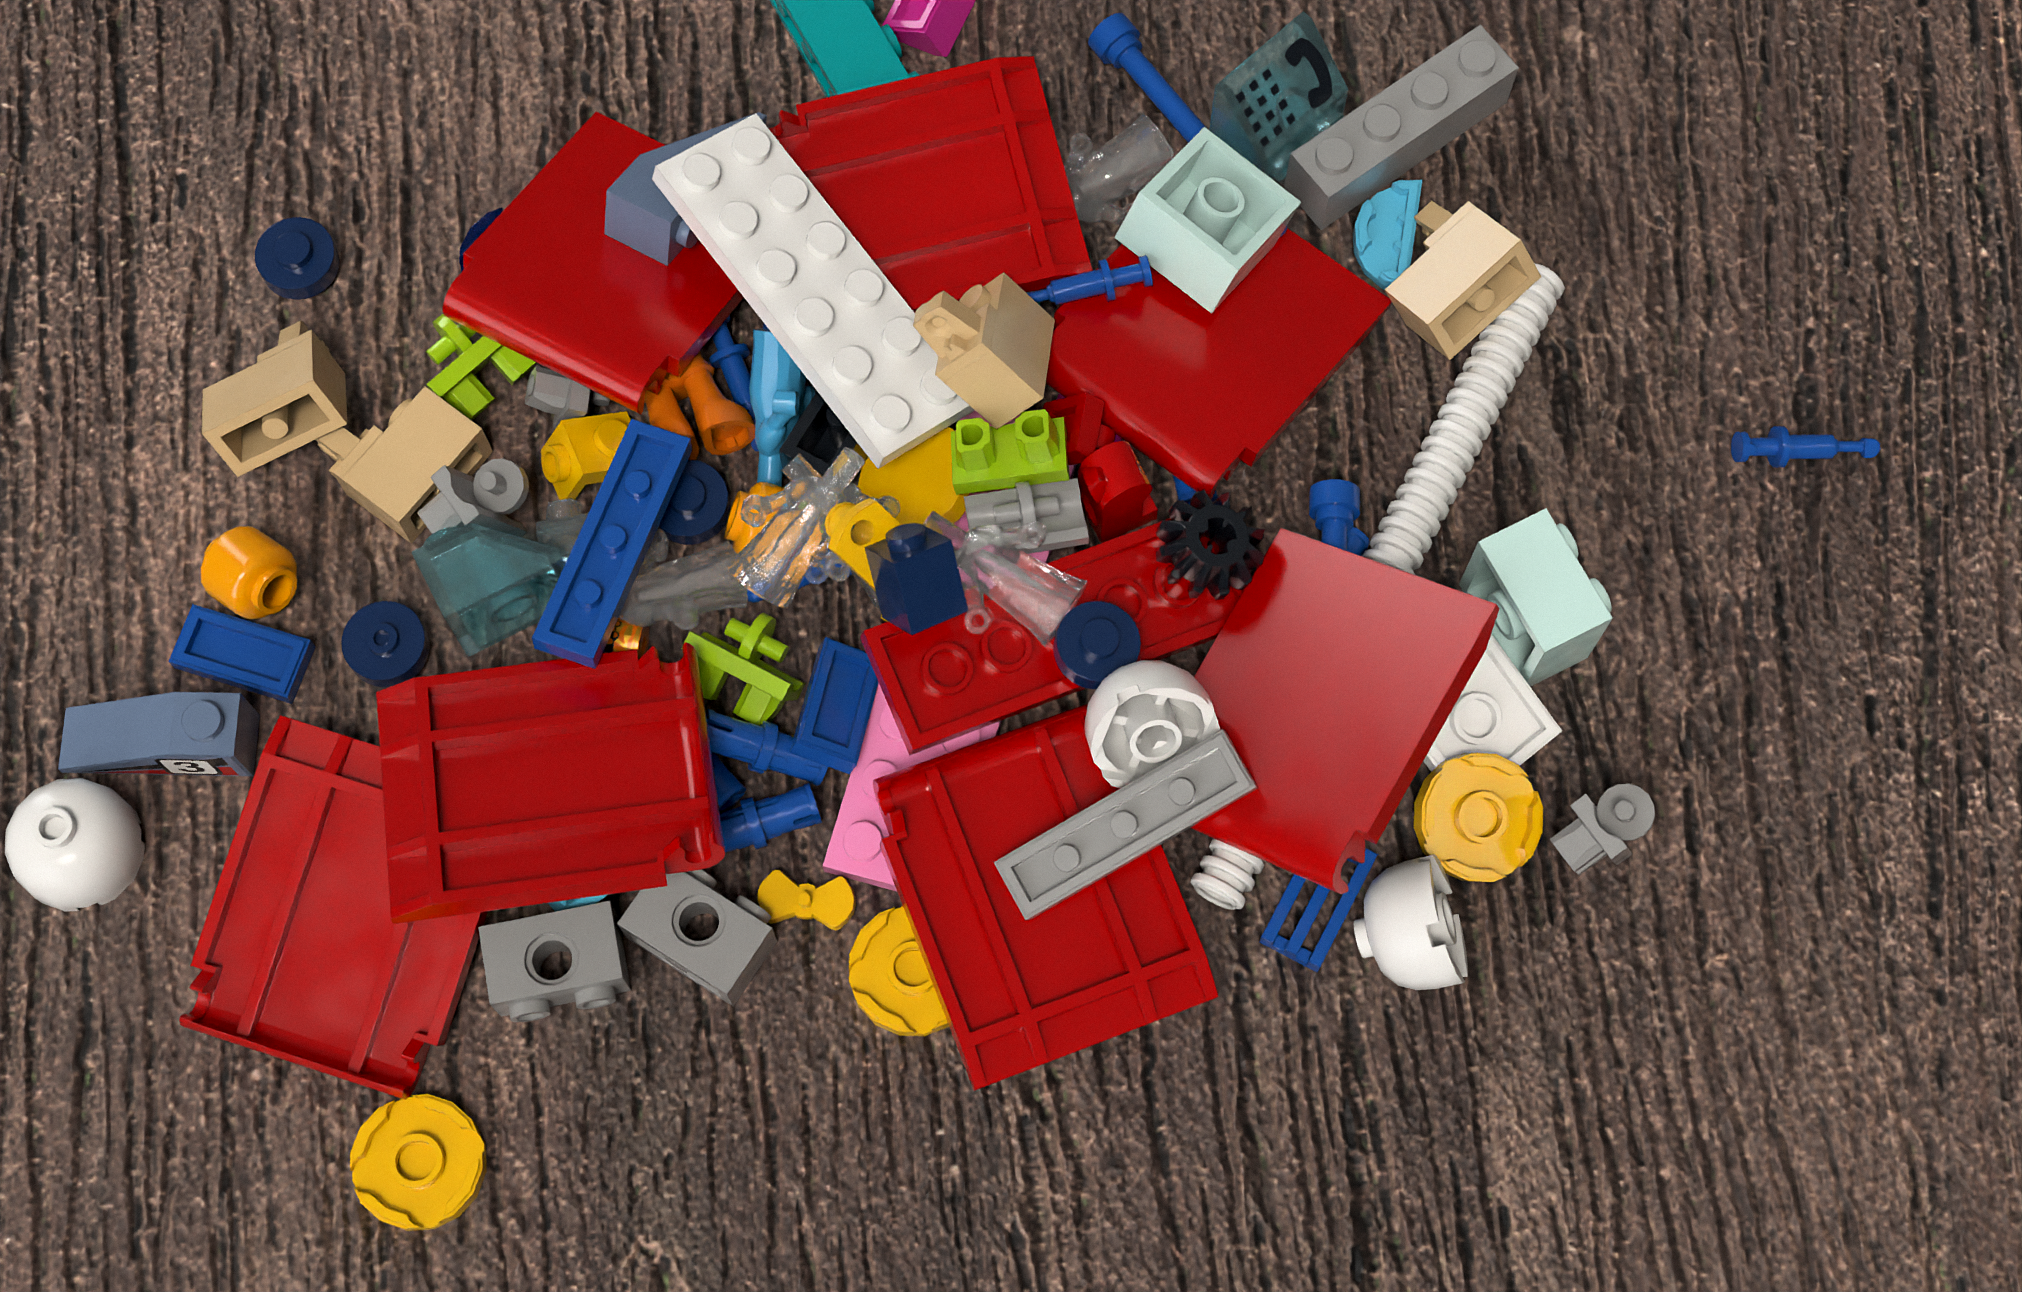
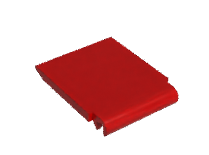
M1034 56L996 57L797 104L798 115L781 110L778 114L780 123L775 127L768 128L914 313L923 303H927L942 291H945L959 301L971 287L978 284L985 286L1003 272L1027 293L1046 288L1051 280L1093 271Z
M596 111L463 253V271L456 277L446 293L443 302V315L638 414H642L646 391L648 390L658 395L667 372L679 377L744 297L700 240L690 249L684 247L672 262L666 266L604 234L607 189L640 154L665 146V144Z
M1287 228L1285 234L1279 237L1274 247L1212 314L1151 266L1153 286L1144 287L1143 282L1114 288L1115 300L1107 302L1105 294L1063 303L1054 315L1055 330L1052 336L1046 384L1065 398L1088 392L1104 401L1101 420L1103 425L1113 429L1118 436L1128 441L1129 444L1196 492L1204 489L1210 499H1212L1220 480L1224 478L1228 481L1240 461H1243L1250 467L1254 465L1364 341L1391 306L1392 301ZM1121 244L1106 260L1110 270L1137 264L1138 256Z
M1281 528L1265 554L1263 563L1255 571L1252 581L1245 588L1194 675V678L1210 696L1220 729L1226 731L1258 789L1190 828L1336 893L1343 894L1348 892L1349 889L1346 882L1341 879L1344 863L1348 858L1364 863L1365 840L1377 844L1482 658L1500 609L1498 605Z
M685 642L682 647L683 658L674 663L660 661L658 650L653 646L639 660L637 649L604 653L596 669L567 659H557L416 677L376 692L392 924L667 886L666 874L701 870L718 864L725 856V846L698 656L695 647Z
M1088 704L873 780L876 801L890 835L881 839L879 845L974 1091L1219 997L1207 956L1162 845L1145 853L1031 920H1025L994 864L998 859L1120 789L1112 786L1103 778L1101 769L1093 761L1085 736V718Z
M282 715L279 716L261 753L190 965L202 969L190 985L191 990L198 992V998L193 1010L189 1014H182L179 1017L180 1025L185 1028L406 1100L411 1096L419 1081L430 1045L443 1046L445 1044L480 937L478 927L484 925L488 911L392 924L380 746Z

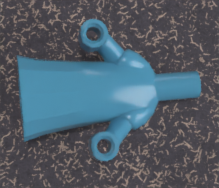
M766 328L753 329V357L749 384L750 403L755 416V442L759 451L757 483L768 482L782 487L783 469L779 449L814 397L815 390L813 386L805 385L806 376L771 331Z

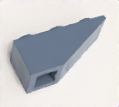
M757 112L756 114L766 125L767 115ZM751 115L640 154L606 191L604 234L666 266L672 262L684 247L692 248L699 239L652 180L655 166Z

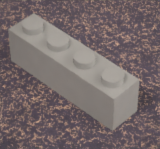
M1480 24L1290 154L1284 188L1301 201L1300 207L1318 228L1323 230L1505 105L1519 67Z

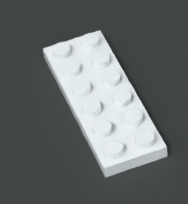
M756 113L655 166L652 177L654 183L877 469L975 411L935 375L938 355L913 327L915 318L913 310Z

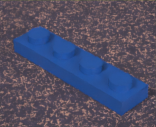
M634 419L630 420L532 636L535 649L596 669L692 452L691 438Z

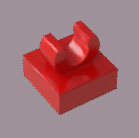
M1088 392L1046 402L1043 406V409L1048 412L1051 418L1064 417L1067 428L1068 465L1082 463L1094 451L1115 441L1116 432L1110 427L1101 424L1105 402Z

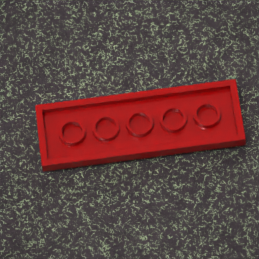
M1161 522L964 593L968 606L967 612L914 635L907 633L888 621L863 630L860 639L910 756L1086 689L1071 682L1060 671L1053 652L1054 638L1064 616L1074 607L1092 601H1102L1118 606L1133 619L1138 628L1141 647L1137 661H1159L1216 639L1245 588L1237 590L1230 586L1229 594L1224 599L1215 601L1207 586L1198 598L1190 599L1188 592L1190 581L1184 577L1176 584H1168L1167 576L1175 566L1171 563L1156 561L1155 554L1157 550L1166 544L1156 536L1157 528L1161 524ZM1202 537L1200 539L1202 546L1207 549L1209 538ZM1213 542L1211 544L1213 545L1211 553L1218 554L1220 550L1217 544Z

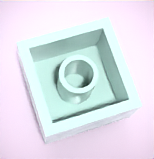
M1203 127L1139 192L1114 238L1138 257L1146 255L1152 268L1212 314L1274 247L1300 206L1301 201L1206 127Z
M1547 508L1478 541L1459 583L1464 593L1498 605L1500 609L1491 634L1530 687L1587 659L1613 619L1610 614L1612 610L1611 602L1605 588L1596 578H1588L1577 560L1578 548L1571 532L1561 523L1556 525Z

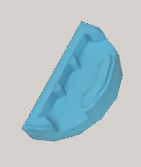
M1398 180L1393 182L1390 188L1376 193L1370 200L1367 199L1362 204L1353 230L1354 256L1364 275L1383 290L1398 278L1405 269L1411 266L1417 223L1414 216L1418 214L1422 180Z

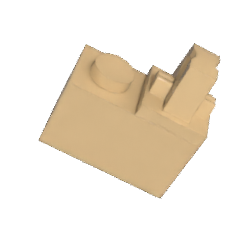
M1431 201L1414 216L1417 224L1422 226V233L1426 237V240L1423 242L1426 252L1384 290L1406 326L1451 360L1539 280L1541 275L1522 240L1471 202L1467 201L1458 211L1452 214Z
M1004 272L985 286L978 284L971 287L959 301L945 291H942L927 303H923L916 310L913 327L938 355L935 375L996 429L1000 428L1044 398L1055 319Z
M302 320L281 330L278 346L258 355L256 364L203 389L202 434L237 477L347 424L345 372L332 357L324 341H320L312 329L308 331V327Z
M426 386L414 399L403 401L394 410L389 419L388 428L384 432L374 425L370 430L365 429L359 437H356L345 428L340 427L315 439L318 442L319 448L336 461L329 471L338 480L346 495L411 544L427 527L418 515V511L440 493V490L430 477L444 465L472 476L493 452L481 427Z

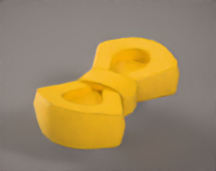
M774 870L762 881L758 889L757 905L770 914L771 919L768 921L770 924L793 917L800 919L814 918L829 929L836 931L847 924L853 916L856 908V897L846 878L841 876L816 888V886L808 883L798 885L783 871Z

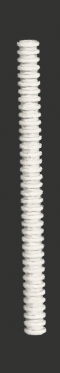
M1534 263L1541 278L1480 332V341L1475 342L1471 350L1472 356L1464 362L1463 372L1458 374L1454 382L1455 388L1451 389L1446 397L1447 404L1441 406L1437 415L1439 419L1433 421L1429 430L1430 436L1424 438L1421 444L1422 451L1416 453L1412 464L1414 467L1408 469L1405 474L1404 481L1406 484L1398 487L1395 494L1397 500L1390 502L1387 509L1388 516L1382 518L1379 523L1378 529L1380 532L1374 534L1371 538L1370 546L1372 549L1365 550L1362 557L1415 575L1413 570L1419 569L1424 560L1422 554L1429 551L1432 545L1431 537L1437 536L1441 525L1439 521L1445 520L1449 512L1448 505L1453 504L1458 495L1456 489L1463 486L1466 480L1465 473L1472 469L1475 462L1473 457L1479 455L1483 447L1482 441L1486 440L1491 432L1490 425L1495 424L1500 414L1498 409L1504 407L1508 399L1507 393L1512 392L1516 384L1515 378L1519 377L1523 371V362L1528 361L1532 353V346L1537 344L1541 335L1540 331L1544 330L1547 325L1548 315L1553 313L1557 305L1556 300L1561 298L1565 290L1562 280L1549 268ZM1213 838L1209 846L1212 855L1203 856L1200 862L1203 872L1195 873L1191 879V884L1199 895L1220 907L1229 910L1242 909L1246 902L1242 894L1243 892L1252 891L1255 885L1252 875L1260 874L1264 868V863L1253 855Z

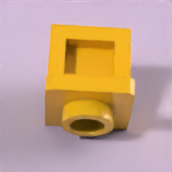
M627 411L560 421L541 449V465L546 479L553 483L561 503L574 501L585 485L603 482L631 419Z

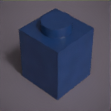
M909 523L892 528L886 533V539L864 547L882 618L914 635L968 611L951 539L922 524Z

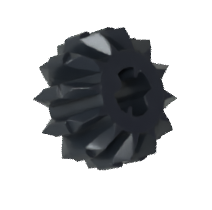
M1204 489L1197 491L1192 496L1190 504L1183 500H1178L1168 511L1171 520H1163L1157 528L1156 536L1166 544L1157 550L1155 554L1156 561L1174 564L1175 567L1167 576L1168 584H1176L1183 577L1190 581L1188 587L1190 599L1198 598L1206 586L1215 601L1224 599L1230 592V586L1237 590H1243L1252 581L1249 570H1257L1263 563L1264 554L1254 546L1263 540L1265 529L1247 527L1246 522L1253 514L1252 506H1245L1238 513L1230 509L1232 503L1230 492L1222 493L1214 504ZM1202 537L1209 538L1207 549L1202 546L1200 541ZM1213 542L1217 544L1220 550L1218 554L1211 553L1213 548L1211 544Z

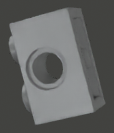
M702 869L666 874L667 886L640 890L617 923L624 936L734 1007L777 943L773 928L767 925L771 919L770 914L741 895L733 903L712 890L717 884L716 880ZM699 914H711L719 919L718 928L710 938L703 941H693L685 936L686 926L693 917Z
M606 901L478 927L489 1003L501 1017L510 1015V1021L528 1022L549 1016V1007L576 1002V1008L578 1009L599 1008L614 1003L616 1001L615 994L631 991L622 932L617 924L619 915L612 903ZM559 951L572 954L571 967L563 977L555 980H547L541 977L542 963L550 954Z

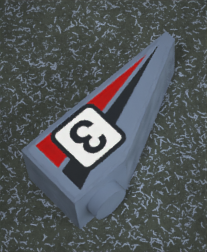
M170 692L68 707L65 711L58 770L62 773L254 777L260 714L241 693Z

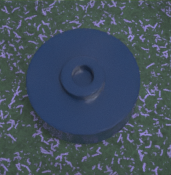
M292 217L276 222L261 235L255 249L256 267L264 282L274 293L284 298L300 300L316 296L330 286L338 273L340 259L335 243L321 224L308 218Z
M696 460L687 461L657 529L662 536L678 544L693 545L705 542L721 531L729 517L730 498L725 481L719 472L706 463Z
M392 601L371 603L358 610L347 622L341 641L344 658L353 672L362 681L370 685L386 688L414 678L424 667L430 648L427 631L418 616L405 605Z
M1102 601L1086 602L1071 609L1062 619L1054 638L1053 652L1055 661L1060 671L1071 682L1087 689L1096 690L1102 680L1119 667L1137 661L1141 647L1140 634L1133 619L1118 606Z

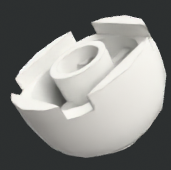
M1140 660L1121 666L1104 678L1088 703L1085 718V736L1093 761L1101 769L1103 778L1112 786L1120 789L1221 730L1210 696L1203 686L1188 671L1164 661Z
M83 778L57 779L33 790L16 807L6 828L5 856L17 882L35 899L65 912L80 911L77 908L89 907L96 903L104 905L115 900L134 881L144 859L145 844L141 841V828L139 825L141 822L137 812L113 789Z
M1435 854L1404 861L1384 870L1371 882L1365 894L1364 918L1354 920V933L1361 956L1363 958L1374 956L1381 972L1398 986L1414 990L1439 989L1465 982L1463 977L1468 976L1467 952L1459 914L1452 915L1446 897L1447 894H1452L1451 886L1441 862Z

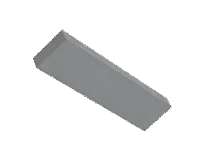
M1222 729L998 859L994 864L1025 920H1031L1258 789L1226 731Z

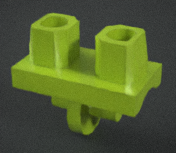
M443 314L432 321L434 328L441 338L426 350L427 355L437 365L453 352L459 357L429 381L426 386L471 421L482 413L495 399L474 376L479 370L491 362L507 381L513 385L537 364V362L485 336H482L472 344L469 339L477 332L459 323L456 325Z
M1045 409L1022 412L1015 419V423L1005 424L998 429L990 426L981 417L959 420L956 424V431L951 432L952 483L956 495L1005 488L1013 489L1015 488V483L1028 481L1030 485L1070 480L1067 457V428L1064 417L1051 418Z
M763 612L759 614L751 626L732 618L727 624L724 634L740 642V648L709 632H703L699 635L690 631L685 642L694 646L697 651L703 698L716 700L728 675L731 674L747 684L733 713L758 726L763 721L771 723L782 709L785 701L798 700L806 684L760 660L761 656L765 655L781 663L789 650V646L772 638L776 627L775 618Z

